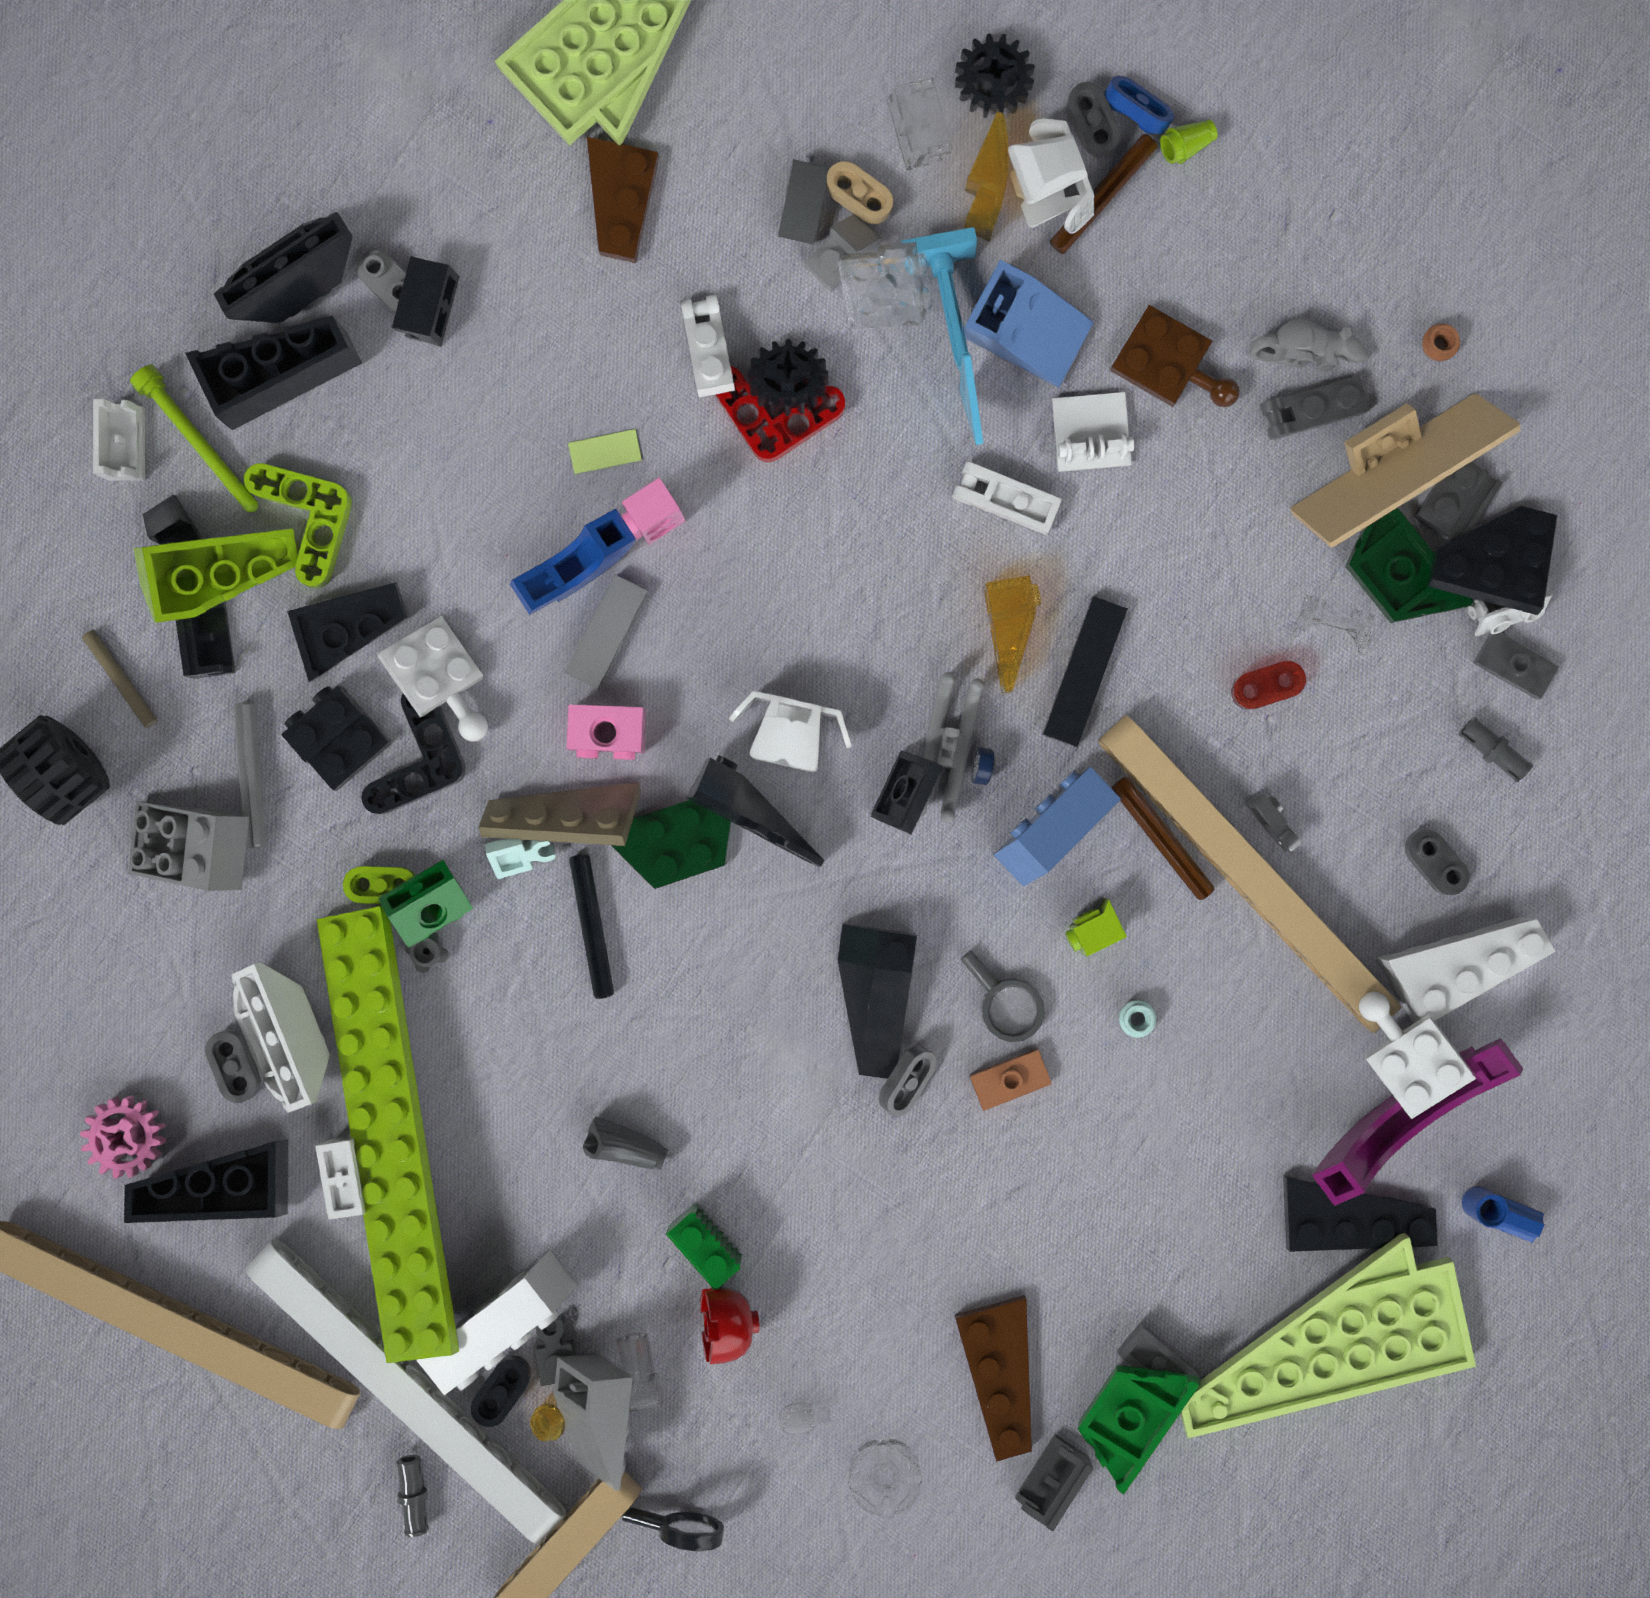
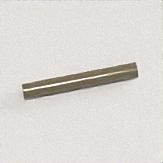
M91 630L82 636L83 641L142 725L148 728L155 724L158 719L96 631Z

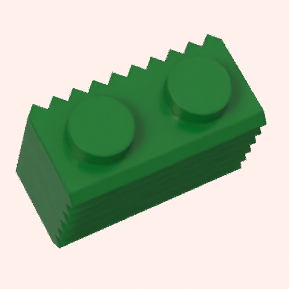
M693 1204L669 1225L666 1235L715 1291L740 1270L742 1254H737V1248H732L733 1243L727 1242L728 1237H723V1232L718 1231V1226H713V1221L708 1220V1215H703L704 1210L698 1209L699 1204Z

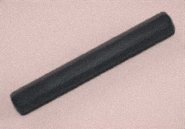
M588 854L575 855L570 857L569 863L593 996L595 999L608 998L614 994L590 856Z

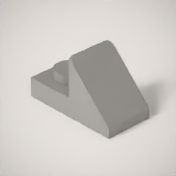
M853 214L830 228V237L805 262V268L832 292L882 241V238L866 222Z

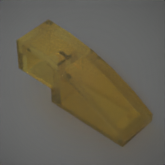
M998 111L970 171L965 187V192L976 197L968 212L963 229L974 227L976 236L989 242L1001 211L1007 185L1009 163L1008 134L1004 114Z

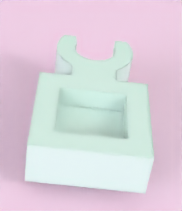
M501 839L485 844L486 855L497 879L533 870L532 861L549 862L556 858L554 845H550V841Z

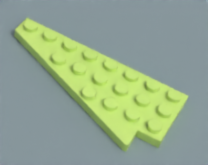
M563 0L494 62L497 68L569 146L596 122L620 146L629 132L691 0Z
M1405 1233L1399 1234L1200 1380V1386L1180 1413L1187 1437L1192 1438L1476 1367L1454 1262L1449 1257L1416 1265L1410 1238Z

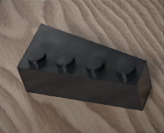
M288 1140L270 1142L124 1185V1223L275 1218L287 1215Z

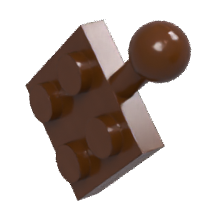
M1148 305L1110 369L1112 373L1171 407H1174L1189 381L1208 391L1212 402L1219 407L1232 406L1240 395L1239 386L1233 379L1220 378L1217 380L1197 368L1213 341L1151 305Z

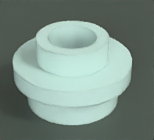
M1133 1000L1126 1003L1120 1010L1119 1024L1126 1034L1136 1038L1144 1037L1154 1029L1156 1014L1148 1003ZM1135 1012H1141L1143 1015V1021L1139 1025L1131 1023V1015Z

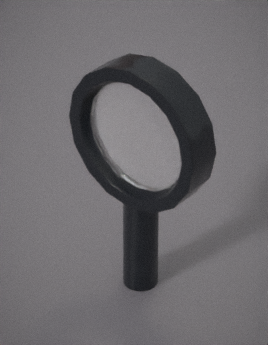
M629 1507L622 1515L624 1522L660 1531V1539L667 1545L687 1551L714 1550L720 1547L723 1541L724 1526L722 1522L706 1514L676 1512L664 1516Z

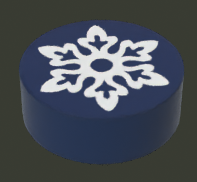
M978 747L972 767V783L987 785L990 782L994 766V751L992 749Z

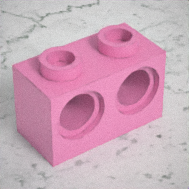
M660 477L622 501L623 506L627 510V512L621 515L635 538L638 540L644 537L649 545L685 522L680 508Z

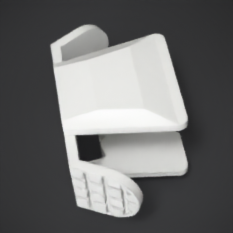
M1046 118L1037 119L1032 122L1029 134L1034 141L1011 145L1008 148V154L1014 168L1010 173V179L1016 196L1024 200L1021 204V209L1029 227L1034 228L1071 210L1066 218L1064 228L1073 234L1080 230L1094 216V193L1088 180L1082 157L1067 122ZM1075 183L1079 195L1065 197L1064 188Z
M753 691L729 718L734 723L756 700L770 702L750 750V755L755 760L812 773L816 772L818 769L821 714L837 718L846 749L852 747L841 711L815 704Z

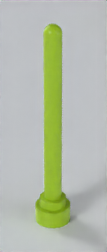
M149 364L136 371L130 378V383L136 391L147 398H153L244 510L249 513L255 512L258 509V503L164 390V377L153 364Z

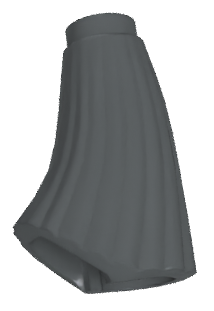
M596 1116L592 1120L588 1130L589 1133L583 1144V1151L589 1158L658 1170L662 1169L669 1150L637 1131Z

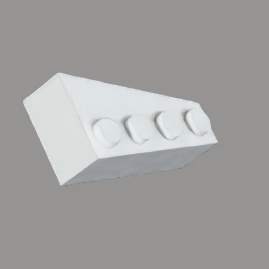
M1518 917L1479 928L1469 933L1450 936L1423 946L1419 945L1391 955L1387 954L1376 957V960L1411 1021L1416 1023L1428 1014L1434 1021L1556 951L1537 919Z
M549 1250L538 1259V1262L528 1273L524 1270L499 1292V1297L495 1293L472 1313L473 1317L467 1315L455 1325L460 1352L452 1356L419 1359L417 1361L444 1395L456 1386L461 1391L478 1377L476 1371L484 1366L488 1371L500 1362L505 1356L503 1351L509 1346L513 1350L522 1346L532 1336L529 1331L537 1325L541 1330L550 1325L559 1316L556 1312L557 1308L577 1284Z

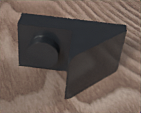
M175 495L170 496L142 514L147 536L153 542L168 544L203 539Z

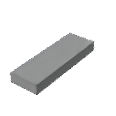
M614 574L565 673L599 690L648 591Z

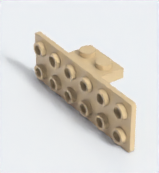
M1472 394L1419 427L1416 409L1406 403L1345 441L1344 444L1351 470L1292 506V515L1329 547H1335L1520 432V423L1478 394Z

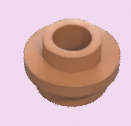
M1447 324L1432 326L1425 332L1422 338L1424 353L1434 361L1441 362L1452 358L1460 347L1458 332ZM1435 338H1441L1444 341V349L1436 347Z

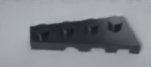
M1283 1175L1286 1249L1289 1252L1378 1249L1403 1233L1410 1238L1412 1247L1438 1246L1436 1209L1432 1206L1367 1193L1360 1194L1334 1206L1317 1182L1304 1181Z

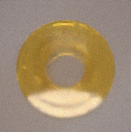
M543 1403L535 1409L534 1414L531 1416L530 1427L533 1434L539 1440L555 1441L563 1435L565 1422L558 1408L550 1403Z

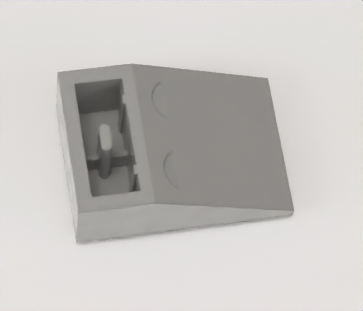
M136 801L128 874L206 891L242 890L249 816L223 811Z
M599 1354L558 1357L554 1397L581 1465L615 1491L620 1490L621 1478L625 1471V1443L630 1430L628 1417L630 1400L634 1395L633 1377Z

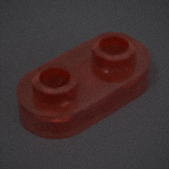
M1279 662L1237 677L1231 687V696L1235 704L1245 710L1257 709L1301 693L1306 684V675L1303 668L1295 662ZM1281 674H1286L1289 677L1290 682L1287 687H1283L1279 683V676ZM1246 685H1251L1254 688L1255 694L1253 698H1247L1244 695L1243 690Z

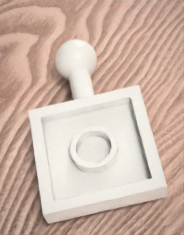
M442 616L379 652L378 658L420 717L447 702L460 720L458 730L464 739L475 742L485 737L488 731L486 718L480 713L472 712L460 696L461 692L481 681L483 674Z
M1369 992L1360 999L1359 1011L1361 1015L1369 1021L1377 1022L1389 1038L1388 1041L1365 1055L1366 1060L1411 1119L1476 1079L1474 1072L1429 1014L1402 1031L1389 1014L1390 1003L1385 995L1379 992Z

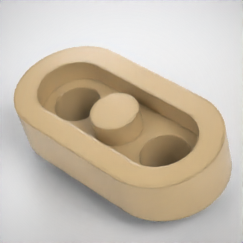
M838 162L829 169L826 190L832 199L869 224L882 223L890 216L893 196L886 186L851 162ZM845 181L850 184V187L842 189L838 186V183ZM869 203H876L880 209L873 211L867 205Z

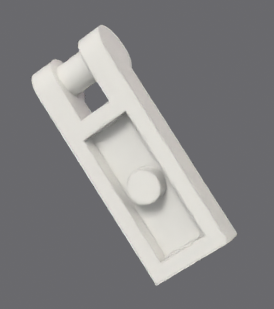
M717 295L706 296V300L693 303L691 299L680 301L698 396L705 397L735 391ZM710 316V321L696 324L695 317Z
M965 463L961 472L964 475L960 486L955 487L952 498L1047 535L1062 501L1061 498L977 464ZM978 481L988 484L984 495L974 491Z

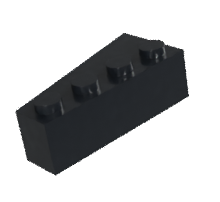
M333 316L286 327V330L271 335L265 332L252 336L253 339L235 344L226 342L215 345V349L203 352L194 350L185 353L215 417L231 430L362 364L348 333Z

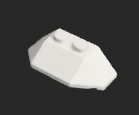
M261 962L233 973L235 1016L263 1084L275 1098L283 1103V1108L288 1113L317 1102L330 1054L303 987Z

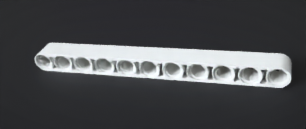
M275 1238L271 1239L246 1266V1273L255 1284L527 1539L535 1544H540L566 1516V1510L561 1502L446 1394L444 1395L411 1361L386 1363L382 1334L285 1243Z

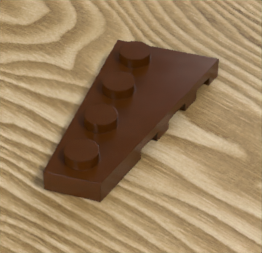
M1022 1295L954 1315L996 1462L1032 1452L1026 1296Z

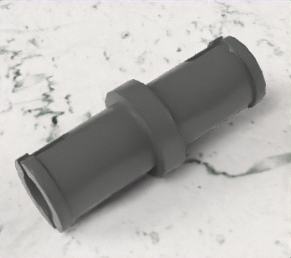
M1473 717L1458 734L1484 754L1483 759L1487 763H1495L1512 777L1515 782L1522 780L1533 767L1531 762H1528L1508 745L1509 741L1504 736L1500 738L1479 722L1476 717Z
M419 1455L403 1456L396 1461L400 1482V1491L397 1494L398 1503L402 1505L405 1526L404 1534L407 1537L421 1536L429 1530L425 1508L428 1492L422 1482L421 1457Z

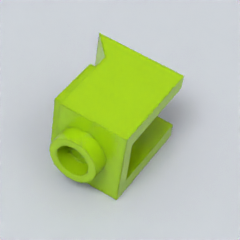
M1103 898L1099 909L1093 908L1073 918L1074 924L1070 925V930L1065 932L1073 951L1080 950L1087 957L1127 938L1109 899Z

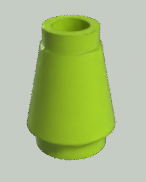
M1210 119L1169 128L1166 134L1160 138L1161 152L1168 163L1174 164L1177 162L1178 164H1183L1217 139V128Z

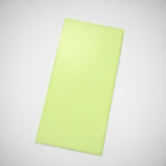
M636 429L568 443L574 474L642 460Z

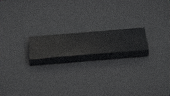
M1095 596L1091 597L1045 724L1043 736L1078 747L1128 608Z

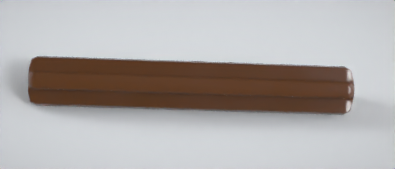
M1143 134L1094 189V216L1077 232L1071 234L1065 230L1063 225L1052 237L1050 245L1058 253L1064 254L1157 149L1158 145L1151 136Z
M1128 777L1118 780L1111 787L1112 790L1121 798V803L1194 896L1199 900H1203L1211 895L1215 890L1213 884Z

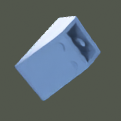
M1000 260L965 325L964 334L965 338L974 344L1059 388L1094 322L1033 276Z

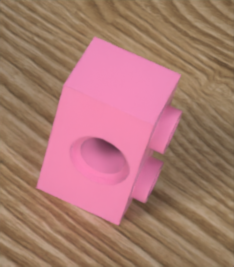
M568 704L567 749L576 751V758L598 759L599 752H613V759L635 760V753H645V708ZM604 723H612L616 728V736L609 743H602L597 735L599 727Z

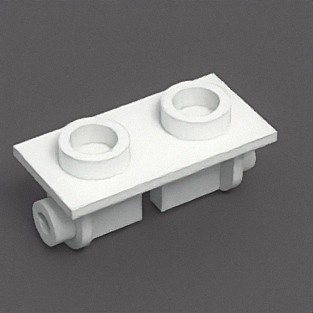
M1552 592L1546 593L1544 608L1539 615L1481 600H1474L1473 605L1468 607V613L1471 619H1478L1480 622L1475 636L1478 637L1489 632L1491 634H1498L1512 624L1521 621L1529 623L1537 620L1545 613V609L1553 595Z

